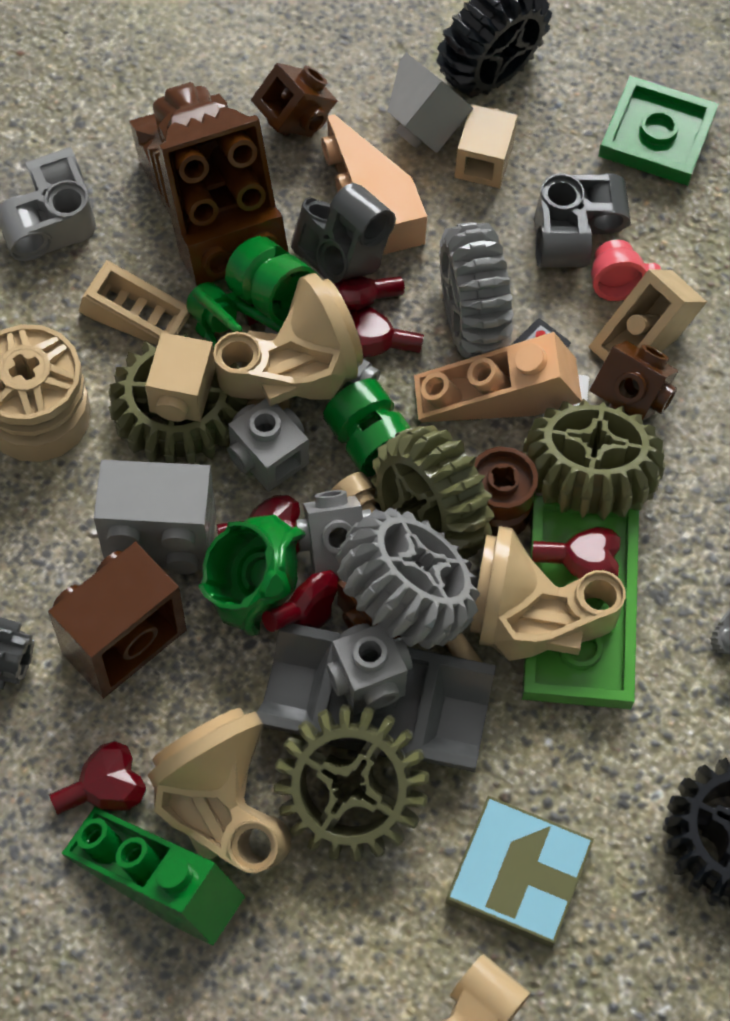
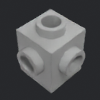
M267 399L257 405L250 404L242 408L234 416L232 422L228 424L230 446L227 448L231 460L242 473L246 474L250 471L268 492L309 464V439L304 434L301 421L289 408L282 410L278 404L270 407Z
M332 490L316 494L315 501L303 503L305 519L296 520V527L304 530L306 534L302 540L298 541L300 552H310L314 573L332 570L337 574L340 565L336 556L341 550V544L346 539L345 535L356 522L360 523L365 516L371 514L370 509L362 510V506L356 496L347 497V492L344 490ZM340 528L337 532L330 533L333 529Z
M359 624L345 630L339 636V639L333 641L332 662L326 664V668L336 695H345L348 704L352 707L353 715L363 712L366 706L373 707L374 710L380 709L405 696L407 670L412 669L413 665L408 648L401 637L391 639L388 636L387 630L379 624L372 627L369 624Z

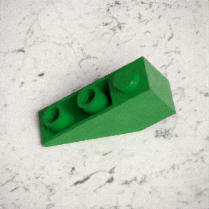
M97 807L93 808L62 852L67 859L164 921L214 946L245 898L244 894L216 863Z

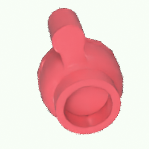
M611 240L605 242L596 250L591 276L594 291L600 298L608 301H622L627 298L649 269L661 270V266L657 263H644L643 259L633 250L628 242L624 240Z

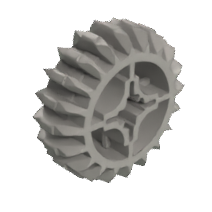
M476 222L457 224V227L446 228L440 240V251L438 252L440 258L439 270L443 293L442 301L444 302L453 344L456 345L459 354L465 358H471L509 346L512 341L511 334L513 332L512 318L514 315L511 303L513 298L510 292L507 262L503 256V246L499 243L498 234L489 223L477 224Z
M388 508L385 512L375 509L369 516H365L360 523L356 522L345 535L346 539L341 544V550L336 556L340 565L337 575L346 582L343 591L346 595L356 599L358 602L356 610L365 611L372 618V626L379 624L384 627L391 639L399 635L408 646L412 647L419 643L428 650L436 644L443 647L448 641L454 640L473 621L472 617L478 611L476 599L480 593L476 589L478 578L469 572L472 564L460 556L458 553L460 547L451 545L445 539V532L438 533L432 529L428 520L419 522L409 511L401 515L393 508Z

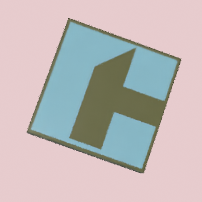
M488 796L445 903L553 948L594 839Z

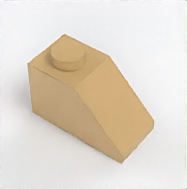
M649 269L588 347L604 362L612 347L626 340L639 348L644 344L662 352L679 338L707 301L673 270Z

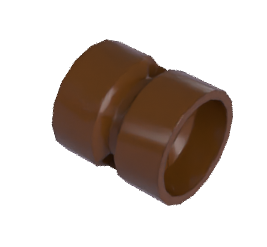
M499 446L487 449L476 457L475 467L479 474L485 475L482 480L484 488L492 495V498L487 502L495 516L488 522L492 530L491 536L497 537L499 526L513 528L516 535L525 530L531 518L533 502L538 487L537 469L534 462L525 453L515 448Z

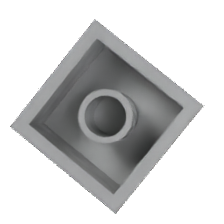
M101 460L93 519L103 558L105 559L108 555L118 550L123 552L136 541L161 568H166L170 572L193 574L197 570H203L206 551L214 540L216 522L211 466Z

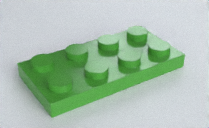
M535 496L531 516L530 558L532 559L533 541L566 543L573 535L594 527L612 529L621 537L620 550L614 558L619 565L618 578L625 587L626 598L616 627L609 634L581 642L579 655L546 650L533 657L524 658L522 700L632 709L635 702L639 510L629 509L624 518L610 512L604 521L597 514L587 513L582 519L579 511L570 509L561 513L559 503L545 504L543 496ZM534 562L557 587H564L578 580L577 577L568 571L564 564ZM589 598L586 600L587 604L594 609L606 610L609 608L608 604L601 599Z

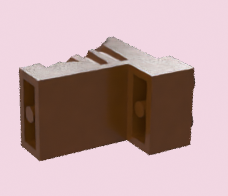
M188 82L167 89L165 96L158 98L153 103V114L129 121L139 163L171 216L180 258L196 286L205 282H215L224 279L230 256L240 244L255 236L267 237L289 253L283 218L275 205L260 120L256 115L247 116L235 109L228 108L226 100L222 98L220 93L211 96L206 87H195L192 82Z

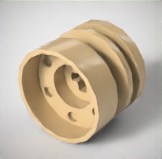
M20 324L0 330V451L19 461L43 462L63 456L79 444L89 427L91 413L82 367L76 349L62 333L43 325Z

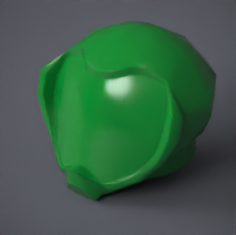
M276 515L250 517L243 522H228L225 531L218 535L207 549L203 562V579L200 585H198L203 596L212 602L224 624L242 629L249 636L260 634V621L262 620L263 613L285 603L295 591L297 585L298 559L296 544L306 534L304 530L296 526H289Z

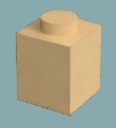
M471 104L474 109L467 117L457 148L454 178L500 189L514 145L518 115L503 112L497 108H486Z
M161 332L145 385L149 411L151 413H156L170 421L178 422L188 419L201 422L216 369L213 342Z

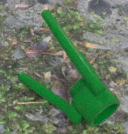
M212 282L199 284L191 291L186 301V308L189 314L197 321L195 331L202 338L206 337L207 341L213 342V349L218 342L214 336L215 332H224L228 329L232 332H242L241 325L236 322V312L238 311L276 332H279L282 325H277L254 306L244 302L234 292L226 294Z

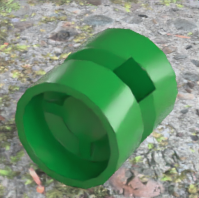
M255 236L240 244L230 256L226 266L225 281L232 292L247 303L253 304L258 311L277 325H283L288 316L299 278L310 273L317 274V272L269 238Z
M371 378L359 380L345 387L330 400L323 411V419L341 443H347L346 453L359 472H364L366 477H372L376 474L372 461L378 457V447L386 444V441L395 437L396 433L410 428L403 415L399 412H394V403L376 379Z

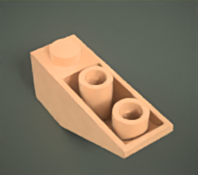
M335 114L328 116V136L321 138V144L327 165L335 164L338 172L335 175L337 192L350 183L362 185L395 213V226L389 235L383 255L425 245L427 214L412 177Z
M555 332L414 375L417 413L420 422L537 416L545 413L546 408L560 409L563 401L572 405L582 401L576 357Z

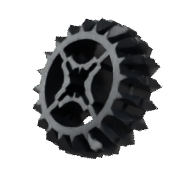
M470 0L468 3L464 2V7L459 14L452 16L453 22L451 26L443 31L445 39L439 43L437 48L439 54L436 62L440 66L439 71L445 76V80L454 89H458L461 93L473 98L480 93L488 95L492 89L501 87L502 84L513 79L519 71H524V66L527 62L534 59V53L537 48L543 45L544 40L542 37L549 32L550 25L548 22L552 17V12L549 10L550 3L547 0Z
M725 757L718 761L715 766V772L704 764L698 767L695 772L696 781L688 777L681 781L678 787L681 795L670 798L667 809L673 815L665 818L662 829L674 836L665 843V853L682 855L673 866L674 874L683 875L690 871L694 876L687 887L689 893L699 891L701 886L704 885L711 890L707 897L709 906H716L724 895L728 897L730 907V808L719 804L716 808L706 805L707 802L716 798L730 796V762ZM698 828L702 830L701 836L709 839L716 846L719 855L718 862L704 848Z

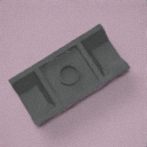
M294 623L278 630L269 681L264 700L257 711L264 725L263 728L301 736L298 726L307 720L318 731H321L318 713L324 709H328L336 724L340 723V708L342 705L348 704L344 694L341 696L336 695L327 673L326 664L332 662L333 641L339 639L342 633ZM407 647L413 668L407 670L405 696L398 698L394 703L386 707L374 710L371 725L380 728L384 718L387 715H392L396 720L388 734L393 739L406 729L410 730L413 734L410 742L402 748L404 753L415 749H422L425 755L422 760L423 762L475 772L496 665ZM362 712L353 715V722H360ZM340 738L329 741L325 745L360 752L367 741L357 738ZM381 751L378 755L382 757H387L383 751Z

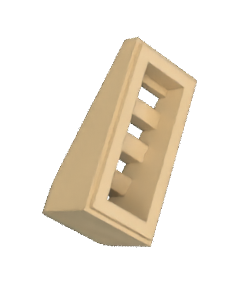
M108 260L105 261L84 293L79 308L80 313L94 321L154 345H158L161 332L179 335L191 316L186 308V304ZM109 291L118 294L113 302L105 298ZM127 298L136 301L130 311L122 307ZM146 305L154 308L147 321L139 317ZM163 313L173 316L165 330L156 326Z

